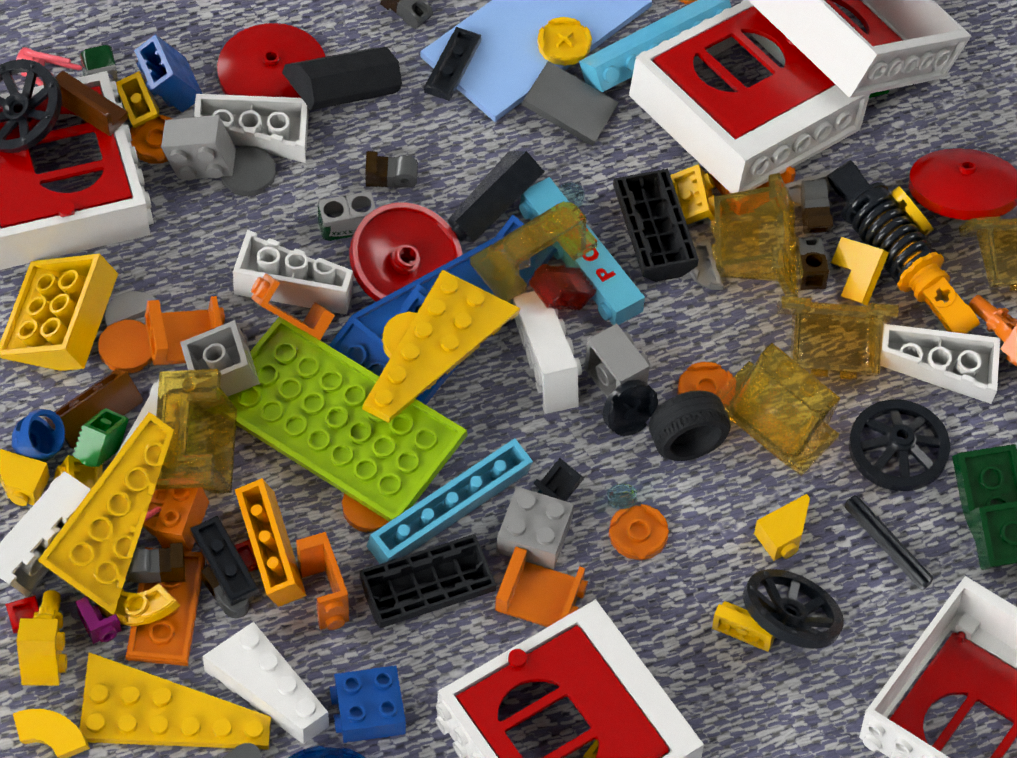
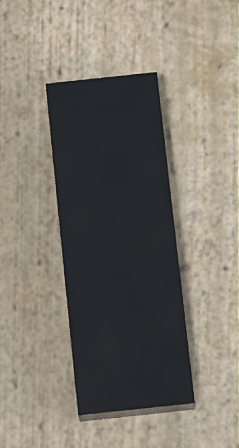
M459 27L455 28L424 86V93L448 101L451 100L481 43L480 34Z
M218 516L190 528L191 535L231 606L259 594L258 586Z

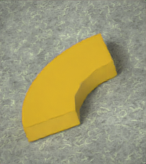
M158 583L151 589L140 593L126 592L122 589L114 614H117L121 625L139 626L166 617L175 611L180 604ZM98 606L101 614L105 618L112 616L103 608Z
M27 709L13 713L19 739L23 744L35 742L47 744L54 750L57 758H69L90 749L81 730L60 713L46 709Z

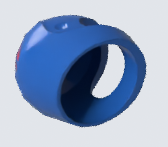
M38 409L21 419L13 430L11 446L14 453L42 462L52 459L59 452L65 440L63 421L59 415L51 410ZM38 416H45L51 419L55 424V430Z

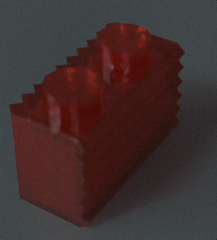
M543 264L535 270L534 276L529 281L530 286L547 309H574L579 311L596 293V289H593L590 281L586 280L587 277L583 276L580 268L566 267L565 265L549 266L548 264Z

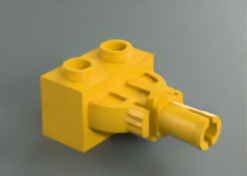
M47 590L43 593L41 607H39L38 612L34 613V619L20 618L16 642L21 685L59 686L61 673L67 672V654H62V651L65 649V632L59 631L64 623L63 615L59 612L61 595L55 590Z

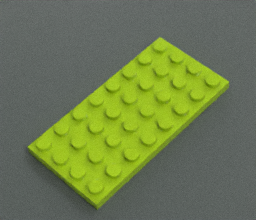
M281 317L276 319L250 351L260 384L209 404V408L389 522L415 504L468 436L466 429L417 399L389 423L362 410L363 404L379 376Z

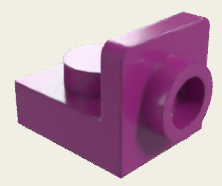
M87 597L75 602L78 616L93 644L99 641L108 642L114 639L118 632H121L117 614L103 619L98 606L92 607Z

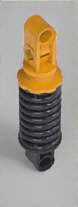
M851 160L827 175L832 188L846 202L842 210V218L847 223L852 224V228L855 232L859 233L860 238L865 241V244L889 252L884 268L897 283L900 291H913L914 297L918 302H926L948 332L967 334L980 325L974 311L949 284L950 276L941 269L944 262L942 254H939L936 249H931V243L925 240L923 233L919 232L915 224H912L911 218L906 216L905 211L900 208L898 202L893 200V196L884 183L869 184Z

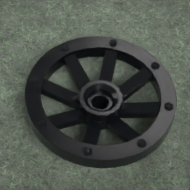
M26 59L12 60L0 65V81L4 80L10 94L6 99L0 97V107L3 108V112H0V123L8 121L0 130V152H21L41 142L56 124L61 111L62 93L55 76L40 63ZM27 72L23 92L19 93L12 75ZM38 75L44 80L46 86L32 97ZM48 98L45 112L35 110L39 104ZM33 119L39 120L38 125L30 131L29 122ZM19 125L20 137L6 140Z
M884 400L867 407L856 418L850 432L849 452L856 468L872 483L894 491H913L931 484L941 475L949 458L950 439L944 424L926 407L907 400ZM889 414L893 427L874 419ZM900 414L909 415L916 419L909 425L903 424ZM927 425L935 437L915 434V432L922 426ZM865 427L885 435L860 442L861 433ZM917 445L938 448V457L935 463ZM885 446L886 450L874 465L867 460L863 453L864 451ZM910 454L926 469L925 472L910 477L908 458ZM893 456L899 458L900 477L882 472Z
M779 569L761 570L750 577L744 588L743 601L751 617L765 631L786 643L809 649L825 648L837 640L843 629V614L835 600L819 585L801 575ZM775 584L789 587L787 598H781ZM764 586L771 601L757 589ZM798 591L806 594L813 600L803 605L797 600ZM819 608H822L827 617H807V615ZM812 627H824L829 629L827 631L821 632Z

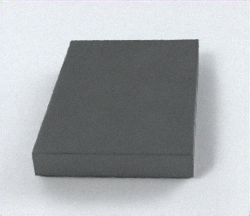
M548 61L521 105L593 146L619 102Z

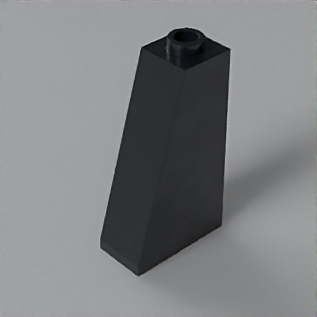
M509 151L447 220L458 240L461 242L463 240L475 242L545 172L527 151Z

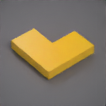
M841 237L831 261L836 266L851 270L841 297L868 306L889 252Z

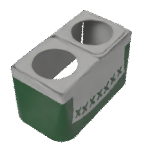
M102 45L88 48L80 53L83 76L107 71L108 74L113 76V81H118L111 46Z
M366 191L318 200V223L323 239L333 241L352 237L366 215L376 209L372 192ZM371 206V208L366 212H357L354 210L357 208ZM343 211L342 215L336 218H331L326 215L330 213Z

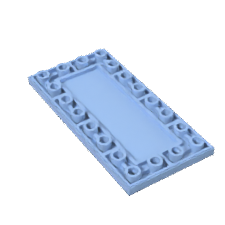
M491 0L421 50L420 57L434 69L456 27L480 34L481 43L456 89L496 122L523 102L548 62L539 52L537 45L539 30L542 26L547 25L548 21L559 17L579 20L581 25L587 26L592 36L591 52L652 7V0ZM554 64V65L558 66L559 68L563 69L564 71H565L566 69H568L570 66H572V65L563 66V65Z

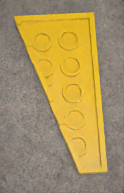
M442 270L366 398L362 410L389 423L411 405L426 389L429 390L435 385L440 377L445 373L448 374L477 350L480 344L488 337L495 335L501 330V327L506 322L519 315L521 308Z
M148 412L38 559L40 564L111 615H114L174 429L150 412Z
M88 653L80 730L87 742L236 748L243 743H252L259 749L269 750L270 716L93 653Z

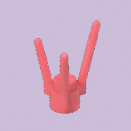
M27 47L20 50L16 59L32 60L45 66L46 62L69 69L82 70V66L71 63V60L68 58L37 52ZM27 72L21 73V75L26 77ZM36 77L35 84L41 86L43 81Z

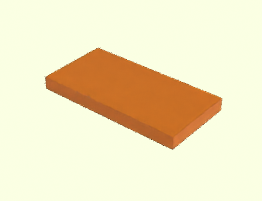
M145 547V549H148V550L157 549V548ZM184 551L185 582L159 583L180 606L160 620L145 625L131 626L126 660L188 666L202 585L201 570L204 569L206 561L201 552ZM139 583L137 593L147 591L158 583Z

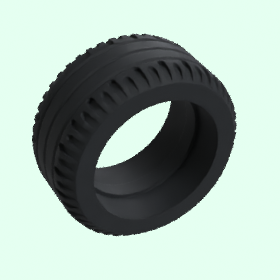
M690 391L670 398L654 411L649 421V431L657 451L664 458L673 461L692 460L710 453L725 441L731 428L730 420L721 399L716 394L707 391Z

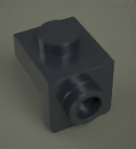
M559 458L541 481L536 479L533 484L540 489L537 493L567 501L584 480V477Z

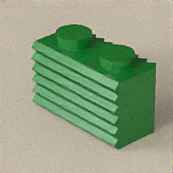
M106 408L101 410L81 426L82 430L79 432L80 436L77 437V446L74 448L73 456L86 466L100 467L102 463L111 458L120 449L129 419Z

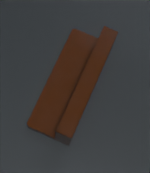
M62 70L55 77L61 88L62 106L108 136H111L128 119V112L65 71Z
M115 369L54 412L63 421L65 441L71 449H74L77 446V437L80 436L79 432L82 430L81 426L101 410L106 408L125 415L141 404L143 398L128 372ZM45 417L48 424L55 429L53 421Z

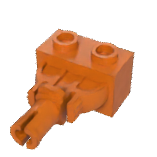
M976 295L969 303L970 308L986 322V329L989 332H995L1004 342L1000 350L1007 355L1006 359L1010 363L1017 366V319L1007 314L1009 312L1008 309H997L981 295Z
M172 479L170 487H163L154 491L148 511L155 507H160L161 511L143 523V527L150 534L157 537L162 548H170L172 543H183L184 551H192L195 540L191 535L190 528L202 523L209 505V500L201 483Z

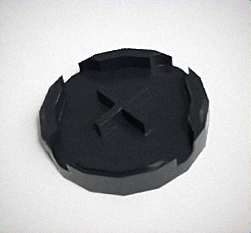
M631 380L619 385L609 395L604 404L602 413L604 423L612 432L620 436L633 435L643 430L647 426L645 422L657 409V393L646 382L640 380Z

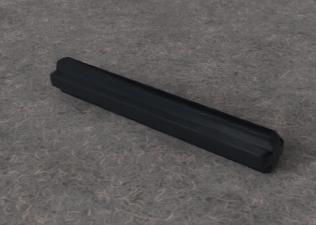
M854 495L846 501L845 509L921 590L927 588L932 583L933 576L860 497Z

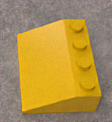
M100 253L31 261L0 341V358L58 371L84 369L118 277L116 270Z

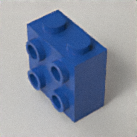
M156 34L134 50L138 58L136 64L139 70L146 76V87L154 96L158 94L169 107L174 106L182 113L195 104L196 94H202V91L185 56Z
M397 665L334 674L335 686H329L332 705L338 704L339 714L333 715L335 732L342 733L343 743L406 734V721Z

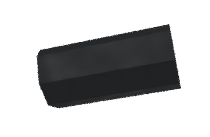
M388 47L369 48L285 64L282 71L283 75L310 110L394 94L400 91L402 86L399 61Z
M668 168L614 178L613 187L642 276L658 282L683 277L697 267L699 259Z
M475 534L360 570V579L365 598L373 618L380 628L494 592L497 586Z

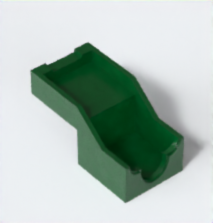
M1016 444L961 452L953 455L952 460L961 506L976 543L981 570L1017 563Z

